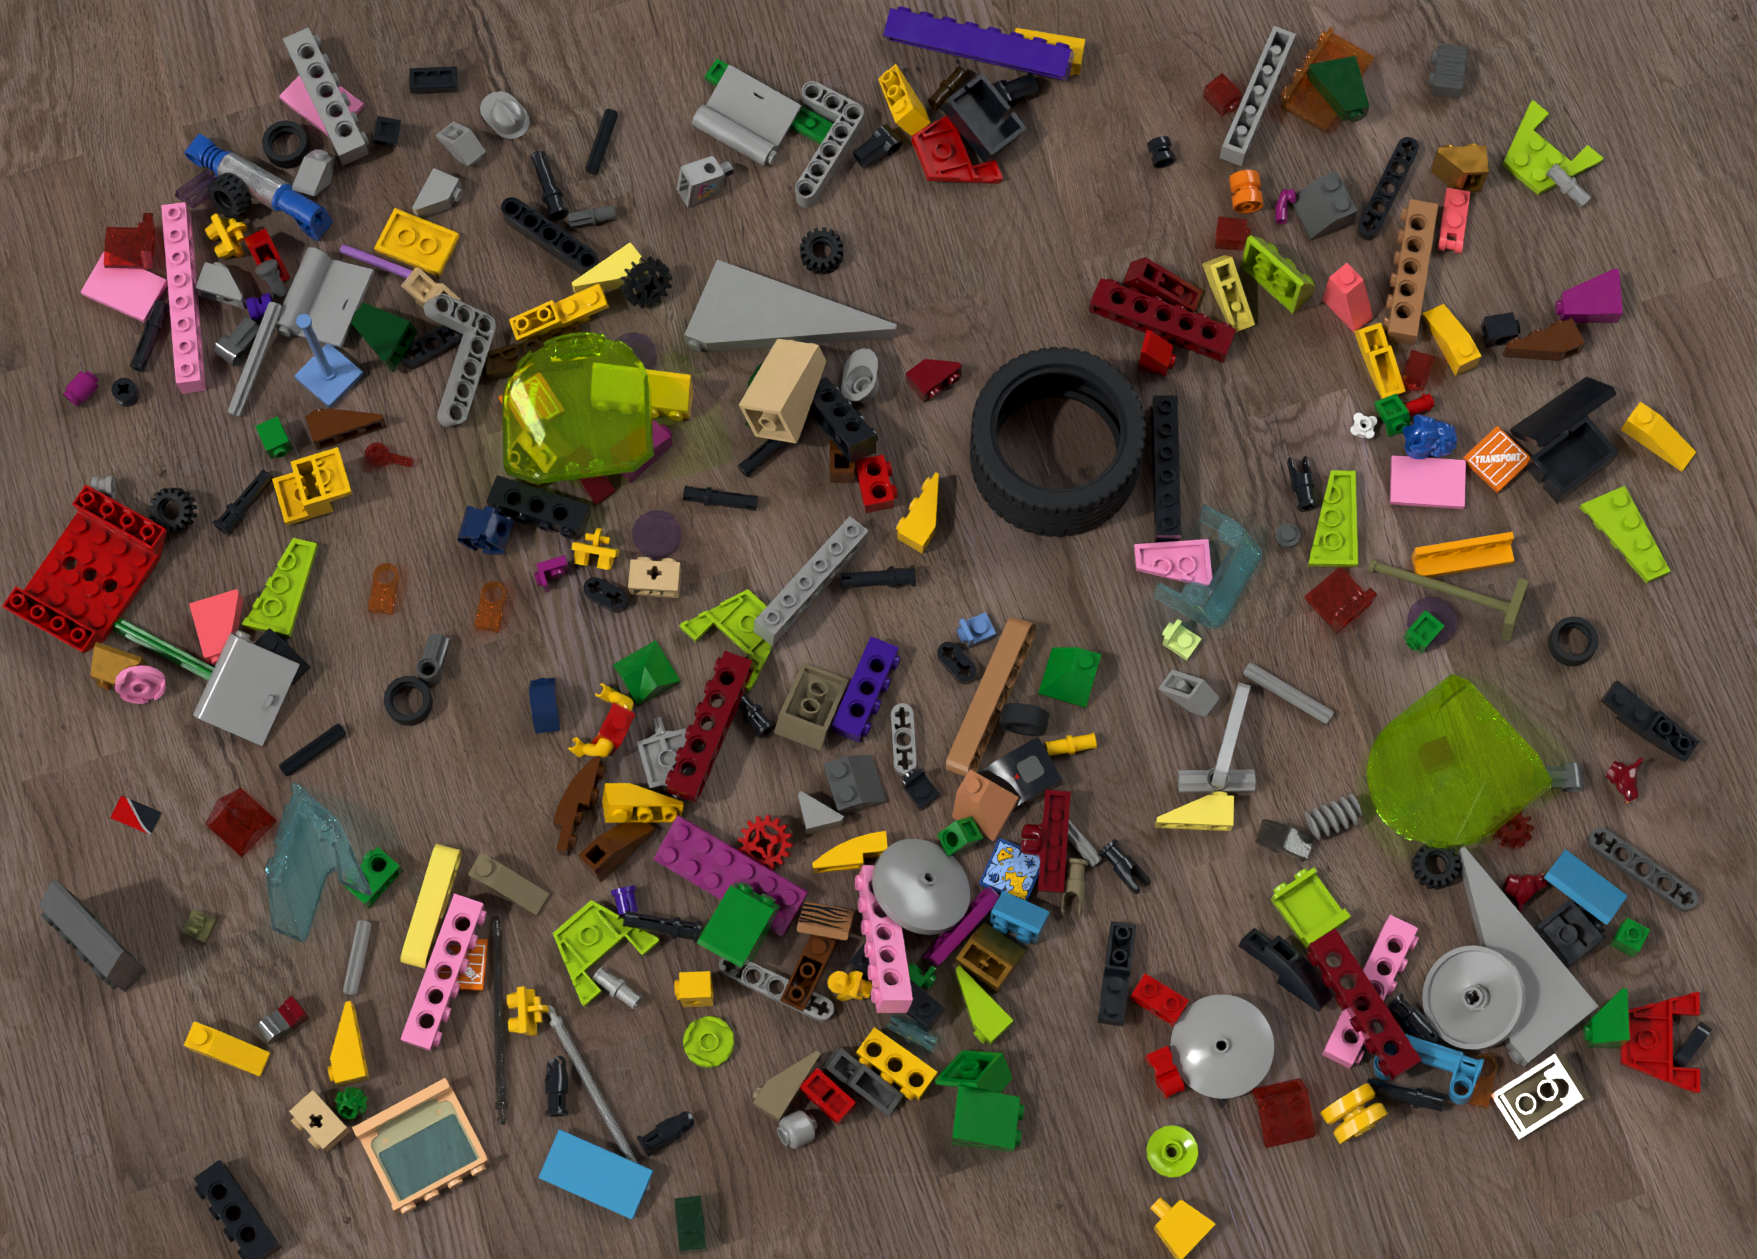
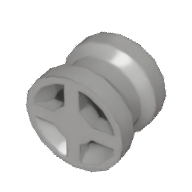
M99 476L92 477L91 488L115 500L116 481L114 476H107L102 479Z

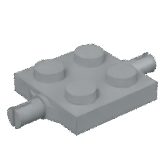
M661 717L657 718L660 727L657 725L656 718L652 720L655 734L650 738L637 741L651 791L667 787V784H665L667 774L670 770H674L677 763L675 761L676 753L680 747H684L687 740L685 739V728L676 731H665ZM687 767L683 774L691 776L695 773L696 769L694 767ZM673 795V798L678 800V797Z

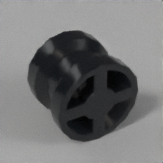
M120 378L112 385V395L119 405L131 407L138 402L140 397L139 390L129 378Z

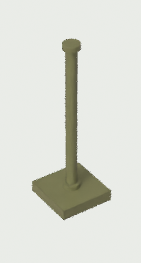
M1372 558L1368 572L1371 573L1376 571L1503 611L1506 617L1501 639L1510 642L1526 598L1529 580L1519 578L1512 600L1505 602L1377 562L1375 558Z

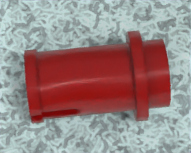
M1425 393L1421 394V397L1404 404L1409 411V417L1426 410L1430 412L1431 408L1435 407L1432 396L1430 394L1425 395Z

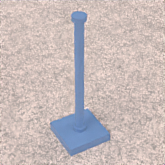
M300 314L296 319V323L303 330L314 356L294 377L328 408H332L364 376V373L332 345L325 344L321 347L311 326V317L308 314Z

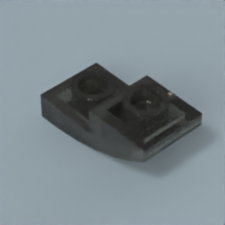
M1263 819L1256 843L1275 853L1283 851L1303 862L1308 860L1315 837L1282 823Z

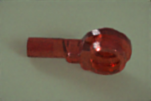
M379 442L370 444L365 450L366 461L372 466H386L389 462L412 468L414 462L413 458L389 453L388 448Z

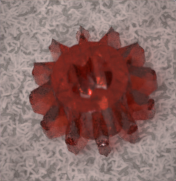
M1510 806L1508 812L1501 808L1499 815L1492 817V821L1495 824L1490 826V830L1497 832L1492 836V839L1497 840L1500 838L1502 840L1499 844L1500 847H1504L1508 843L1510 850H1513L1516 844L1522 848L1525 845V841L1531 840L1532 836L1529 832L1534 830V826L1527 824L1532 819L1531 816H1526L1525 818L1522 816L1524 809H1520L1518 813H1515L1514 806ZM1510 824H1513L1515 826L1513 832H1510L1508 830Z

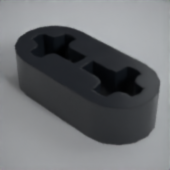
M591 577L584 583V593L590 601L614 613H620L627 608V595L622 589L597 577ZM599 585L600 591L604 594L602 595L599 592L591 594L590 586L595 587ZM608 596L613 598L620 596L622 603H616L614 606Z
M942 643L937 651V657L941 665L958 683L965 685L973 682L976 676V667L955 643ZM945 649L947 651H954L953 658L956 660L955 662L950 657H943ZM959 664L963 669H970L969 677L966 675L960 676Z
M1702 1021L1699 1022L1674 1055L1673 1060L1684 1067L1712 1029Z

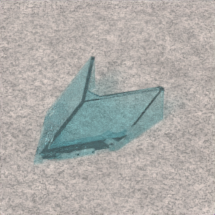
M293 781L290 790L293 792V796L290 799L289 805H285L273 842L277 844L273 858H268L266 876L272 930L304 942L307 939L327 875L337 869L340 884L368 896L373 893L339 819L298 783Z

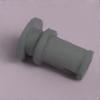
M269 259L260 263L255 268V273L259 276L261 275V279L267 283L273 297L280 298L287 293V288L279 277L280 272L276 268L278 265L277 261Z

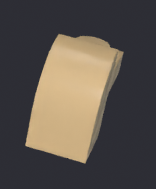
M419 267L415 268L401 285L416 299L415 302L423 309L427 300L439 294H446L460 301V298L443 283H435ZM436 302L437 309L441 312V306Z

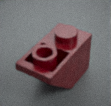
M923 359L906 372V383L923 402H926L928 399L933 400L941 394L942 389L948 384L952 386L959 381L962 375V365L959 362Z

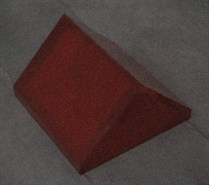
M240 787L217 800L205 825L242 858L277 820Z

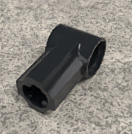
M1031 73L1009 82L1007 80H1000L992 84L1011 108L1018 101L1039 93L1037 81Z
M884 124L872 134L868 141L852 152L856 162L866 169L884 155L890 156L897 152L903 142L888 124Z

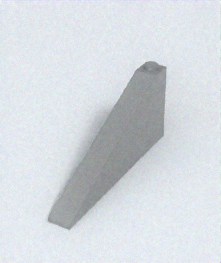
M717 260L684 337L688 347L695 351L716 352L773 347L777 339L820 344L895 338L897 335V324Z
M1464 846L1457 853L1460 858L1458 863H1460V871L1479 944L1507 957L1519 971L1524 983L1526 996L1524 1013L1515 1031L1505 1040L1506 1047L1510 1050L1508 1054L1516 1064L1520 1063L1524 1067L1599 1006Z

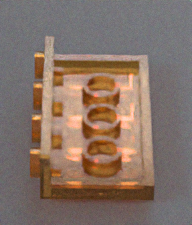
M1332 26L1327 32L1322 31L1316 42L1318 46L1315 50L1310 49L1304 59L1306 64L1303 68H1297L1292 77L1293 83L1291 86L1286 85L1280 95V98H1282L1280 108L1323 133H1326L1337 114L1308 80L1309 64L1356 56L1361 77H1363L1374 60V56L1334 34L1335 28Z

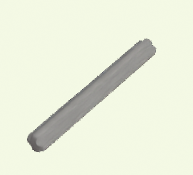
M269 302L228 408V412L234 416H241L282 311V306L278 303Z

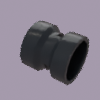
M1168 136L1156 137L1147 143L1148 150L1153 156L1151 161L1154 168H1165L1176 162L1175 154L1170 149L1172 144Z

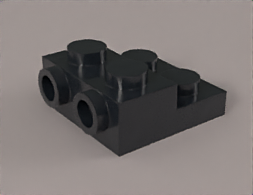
M1571 898L1533 928L1566 968H1569L1606 938L1603 934L1606 931L1603 925L1597 919L1592 921L1586 914L1588 911Z

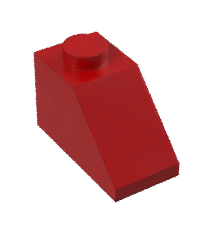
M265 228L244 238L257 266L266 260L275 259L278 263L276 268L280 272L279 277L282 282L290 278Z
M1146 330L1138 370L1166 376L1168 368L1173 369L1176 355L1172 354L1173 345L1154 332Z

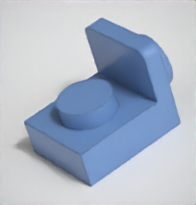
M986 612L966 621L964 618L960 619L959 628L956 629L961 642L966 641L969 648L996 637V632Z

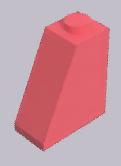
M1346 263L1329 277L1322 300L1354 332L1373 319V314L1364 279Z
M238 589L189 603L204 659L210 665H216L229 634L236 633L238 630L243 605V598Z

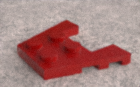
M947 116L938 121L935 120L912 135L911 141L927 181L1002 183L1003 177L996 160L972 166L960 134Z
M1693 992L1658 1003L1629 1009L1630 1040L1620 1047V1065L1689 1092L1700 1093V1069L1673 1067V1015L1698 1017L1700 1015V992Z

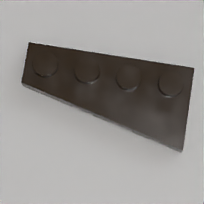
M580 321L571 323L572 326L564 329L557 328L551 330V333L538 338L537 336L527 338L528 341L517 345L513 343L489 351L485 360L487 378L492 379L584 368Z

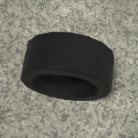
M278 121L269 126L264 132L262 139L264 152L269 161L277 167L285 169L294 168L302 163L304 156L309 154L310 145L308 137L302 126L293 121ZM282 134H295L299 138L300 146L292 154L282 156L277 155L273 151V142Z
M1571 616L1563 618L1552 629L1548 637V647L1556 661L1565 666L1575 667L1584 664L1593 656L1598 647V634L1594 626L1581 617ZM1567 628H1576L1582 631L1588 640L1586 650L1579 655H1570L1565 652L1559 645L1560 633Z
M399 677L392 681L384 692L383 702L387 713L395 722L401 725L413 726L419 724L429 716L432 710L433 698L428 686L417 677ZM406 687L418 689L423 696L421 708L416 713L410 715L398 712L394 706L396 693Z
M1007 703L1003 705L1000 726L1016 734L1042 736L1047 731L1049 713L1040 707L1029 704Z

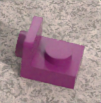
M565 555L536 563L538 572H535L534 576L538 587L543 586L544 591L549 592L546 578H560L565 575V572L569 571Z

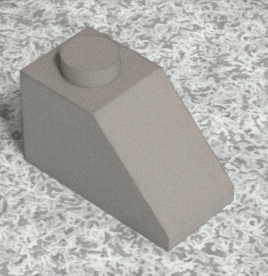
M454 121L436 135V138L460 163L466 166L476 164L486 152L471 129Z
M314 150L304 156L292 185V190L315 196L329 186L332 181L335 157L328 155L324 150Z
M433 168L412 207L414 215L423 219L452 209L454 203L461 199L463 193L460 180Z
M205 262L195 287L199 296L246 309L247 304L228 268L218 262L213 264Z
M1175 670L1170 671L1158 688L1160 692L1187 711L1203 717L1208 715L1220 698L1205 680Z

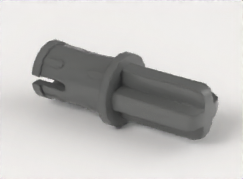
M614 204L595 209L590 207V210L568 214L570 227L592 223L595 226V223L616 220Z

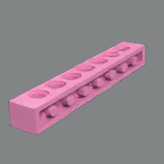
M185 202L161 205L176 384L182 394L206 391L199 299L195 288L197 276L192 216Z

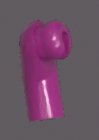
M1286 188L1279 195L1275 212V222L1277 224L1287 223L1288 202L1296 201V191L1294 189L1287 190Z

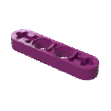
M991 887L985 888L969 904L961 920L954 927L943 932L923 955V959L931 967L932 965L937 967L995 906L1000 896Z

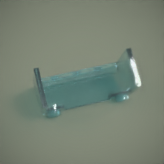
M1204 504L1199 521L1217 530L1219 539L1231 548L1208 587L1199 582H1190L1180 594L1158 582L1153 598L1210 629H1218L1224 625L1260 563L1262 549L1240 523Z

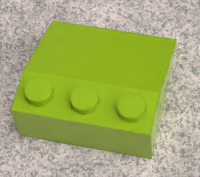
M1252 235L1247 238L1240 267L1294 314L1313 295L1315 289L1313 280L1308 275L1299 272L1290 259L1282 257L1272 243H1267L1262 238Z

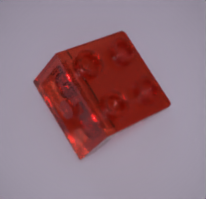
M143 213V222H139L138 227L106 228L103 263L105 268L153 269L155 244L153 213Z
M1339 567L1307 593L1304 599L1332 630L1338 634L1374 603L1377 594L1371 587L1364 592L1342 567Z
M1301 1078L1257 1087L1251 1091L1252 1099L1258 1108L1263 1142L1266 1148L1315 1137L1308 1089Z

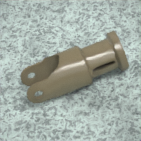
M1069 858L1066 859L1067 875L1066 880H1064L1061 914L1065 916L1068 898L1072 895H1077L1079 898L1078 914L1079 918H1081L1086 888L1084 871L1085 866H1088V861Z

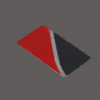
M121 796L111 815V819L150 835L161 812Z

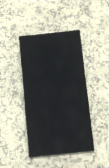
M1586 376L1512 427L1510 431L1514 437L1537 447H1542L1616 395L1614 387Z

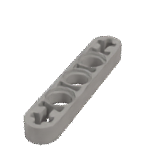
M1238 682L1211 781L1213 786L1224 787L1251 685Z
M724 958L720 959L719 969L726 978L817 1021L826 1022L832 1018L834 1005L828 998L816 992L812 995V997L816 998L814 1004L822 1006L823 1003L827 1004L828 1014L823 1013L820 1016L818 1015V1009L812 1006L811 1011L806 1010L811 1003V998L805 1010L800 1011L780 1001L789 982L788 979L752 962L746 965L742 972V977L738 978V971L731 969L730 972L726 971L727 968L724 963H730V961ZM751 970L758 971L761 974L759 982L749 983L746 979L747 973ZM774 981H780L784 985L782 993L772 994L769 990L770 984Z

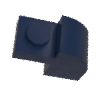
M555 677L531 680L529 696L535 734L560 731V714Z

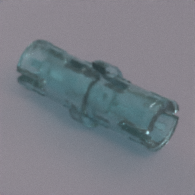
M892 1014L889 1021L897 1024L898 1027L887 1023L885 1029L906 1038L905 1041L908 1043L913 1042L929 1052L933 1051L935 1046L926 1042V1040L936 1044L939 1039L937 1036L935 1037L919 1029V1025L915 1023L912 1025Z

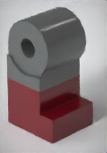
M291 995L284 1001L281 1007L265 1017L257 1025V1029L267 1043L272 1044L309 1019V1016Z

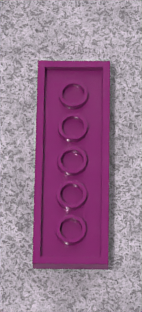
M677 815L653 858L656 862L720 900L724 897L729 886L736 882L749 884L753 887V891L759 895L766 894L776 900L775 903L781 907L770 930L782 937L785 936L809 891L680 815Z

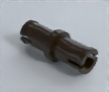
M960 66L956 67L947 80H943L939 84V89L928 99V103L932 108L939 110L944 102L957 92V88L969 77L966 70Z

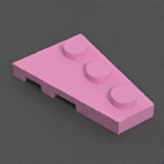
M1208 539L1134 544L1136 571L1213 589Z

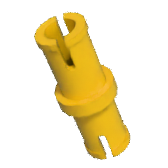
M1094 733L1075 737L1066 735L1064 739L1045 741L1044 748L1049 756L1066 753L1074 755L1076 751L1095 749L1097 744Z

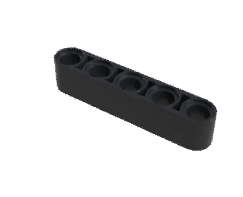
M509 197L502 202L501 211L503 218L510 227L580 275L585 274L599 264L598 255L594 250L518 198ZM512 209L518 210L515 214H508ZM530 222L537 223L534 227H527V224ZM549 235L556 236L553 240L545 239ZM568 248L575 249V251L572 253L564 252ZM587 261L594 262V264L589 267L583 265Z

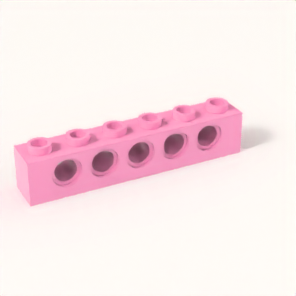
M863 865L859 875L855 877V889L859 891L860 895L858 911L863 915L861 932L862 935L866 936L864 953L865 957H869L870 963L868 966V979L872 980L873 984L871 1001L875 1003L877 1013H907L913 998L902 927L887 916L880 907L875 894H873L872 874L875 865Z
M454 893L402 1033V1042L432 1052L433 1047L439 1046L443 1035L439 1030L442 1022L447 1023L452 1008L448 1007L451 998L456 999L461 984L457 983L460 973L465 974L469 959H466L469 949L474 950L478 940V935H475L478 925H483L487 915V911H484L485 906L483 903ZM459 920H469L470 927L466 931L457 930L456 924ZM452 943H458L461 945V951L457 955H450L447 953L448 946ZM444 967L452 969V976L447 980H442L438 976L440 969ZM435 991L443 993V1000L439 1004H432L429 1000L430 995ZM423 1017H434V1025L428 1029L422 1028L420 1023Z
M1389 915L1362 969L1374 988L1377 989L1383 1001L1386 994L1392 995L1397 985V982L1393 980L1397 972L1402 974L1408 962L1404 957L1408 949L1413 951L1419 937L1415 936L1418 930L1417 927L1392 915ZM1388 943H1397L1400 947V952H1391L1388 949ZM1377 965H1386L1389 969V975L1383 976L1379 974ZM1358 1000L1355 1002L1357 1009L1364 1011L1369 1009L1365 1001ZM1345 1009L1342 1011L1322 1055L1350 1069L1353 1063L1359 1064L1365 1052L1361 1047L1366 1039L1361 1032L1357 1033L1349 1021L1351 1016ZM1372 1022L1369 1024V1027L1374 1032L1376 1028L1372 1026ZM1351 1032L1355 1034L1357 1042L1355 1044L1347 1043L1344 1039V1033Z

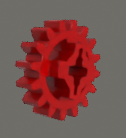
M766 815L763 821L761 816H756V823L748 820L749 828H741L740 831L745 835L742 838H738V841L742 842L744 846L738 850L741 852L745 851L746 855L765 866L768 864L770 869L776 868L775 862L782 865L785 863L782 857H790L791 854L787 851V848L793 847L794 844L788 842V838H791L793 834H786L785 830L788 828V825L780 826L781 819L779 817L772 821L771 815ZM767 826L773 827L779 834L770 832ZM755 830L756 836L754 840L750 842L751 835ZM764 838L770 839V844L767 846L761 845V841ZM782 842L781 849L776 855L775 849ZM753 851L760 852L765 859L759 858Z

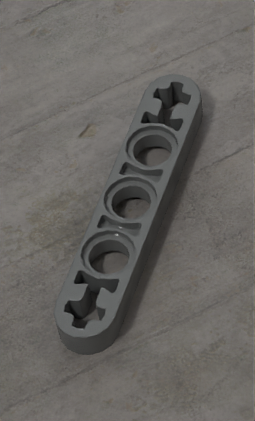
M1596 828L1589 834L1587 843L1591 850L1677 910L1688 912L1697 905L1698 895L1691 887L1609 830ZM1601 834L1604 836V843L1597 845L1595 843L1597 839L1594 836L1598 837ZM1614 842L1615 845L1610 849L1609 853L1606 852L1607 845ZM1622 848L1627 852L1628 858L1626 861H1619L1615 858L1614 852L1616 849ZM1637 864H1646L1649 868V874L1647 876L1639 875L1636 872ZM1658 879H1667L1671 884L1670 890H1660L1657 886ZM1676 886H1677L1678 888H1680V889L1676 892V893H1678L1679 895L1675 894V895L1673 896V898H1672V897L1670 896V894L1676 889ZM1685 894L1689 895V902H1691V904L1686 903L1685 905H1683L1681 903L1682 898L1680 896H1684Z

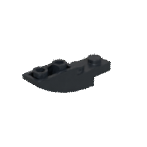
M1618 680L1613 682L1600 700L1617 714L1616 719L1657 748L1683 762H1686L1699 743L1697 739L1662 711L1656 712Z
M1114 921L1110 923L1097 1023L1123 1027L1136 925Z
M1253 928L1241 939L1238 947L1280 975L1277 983L1308 1006L1319 1012L1331 1001L1333 996L1318 972L1299 951L1278 935L1275 939L1271 940L1259 930Z

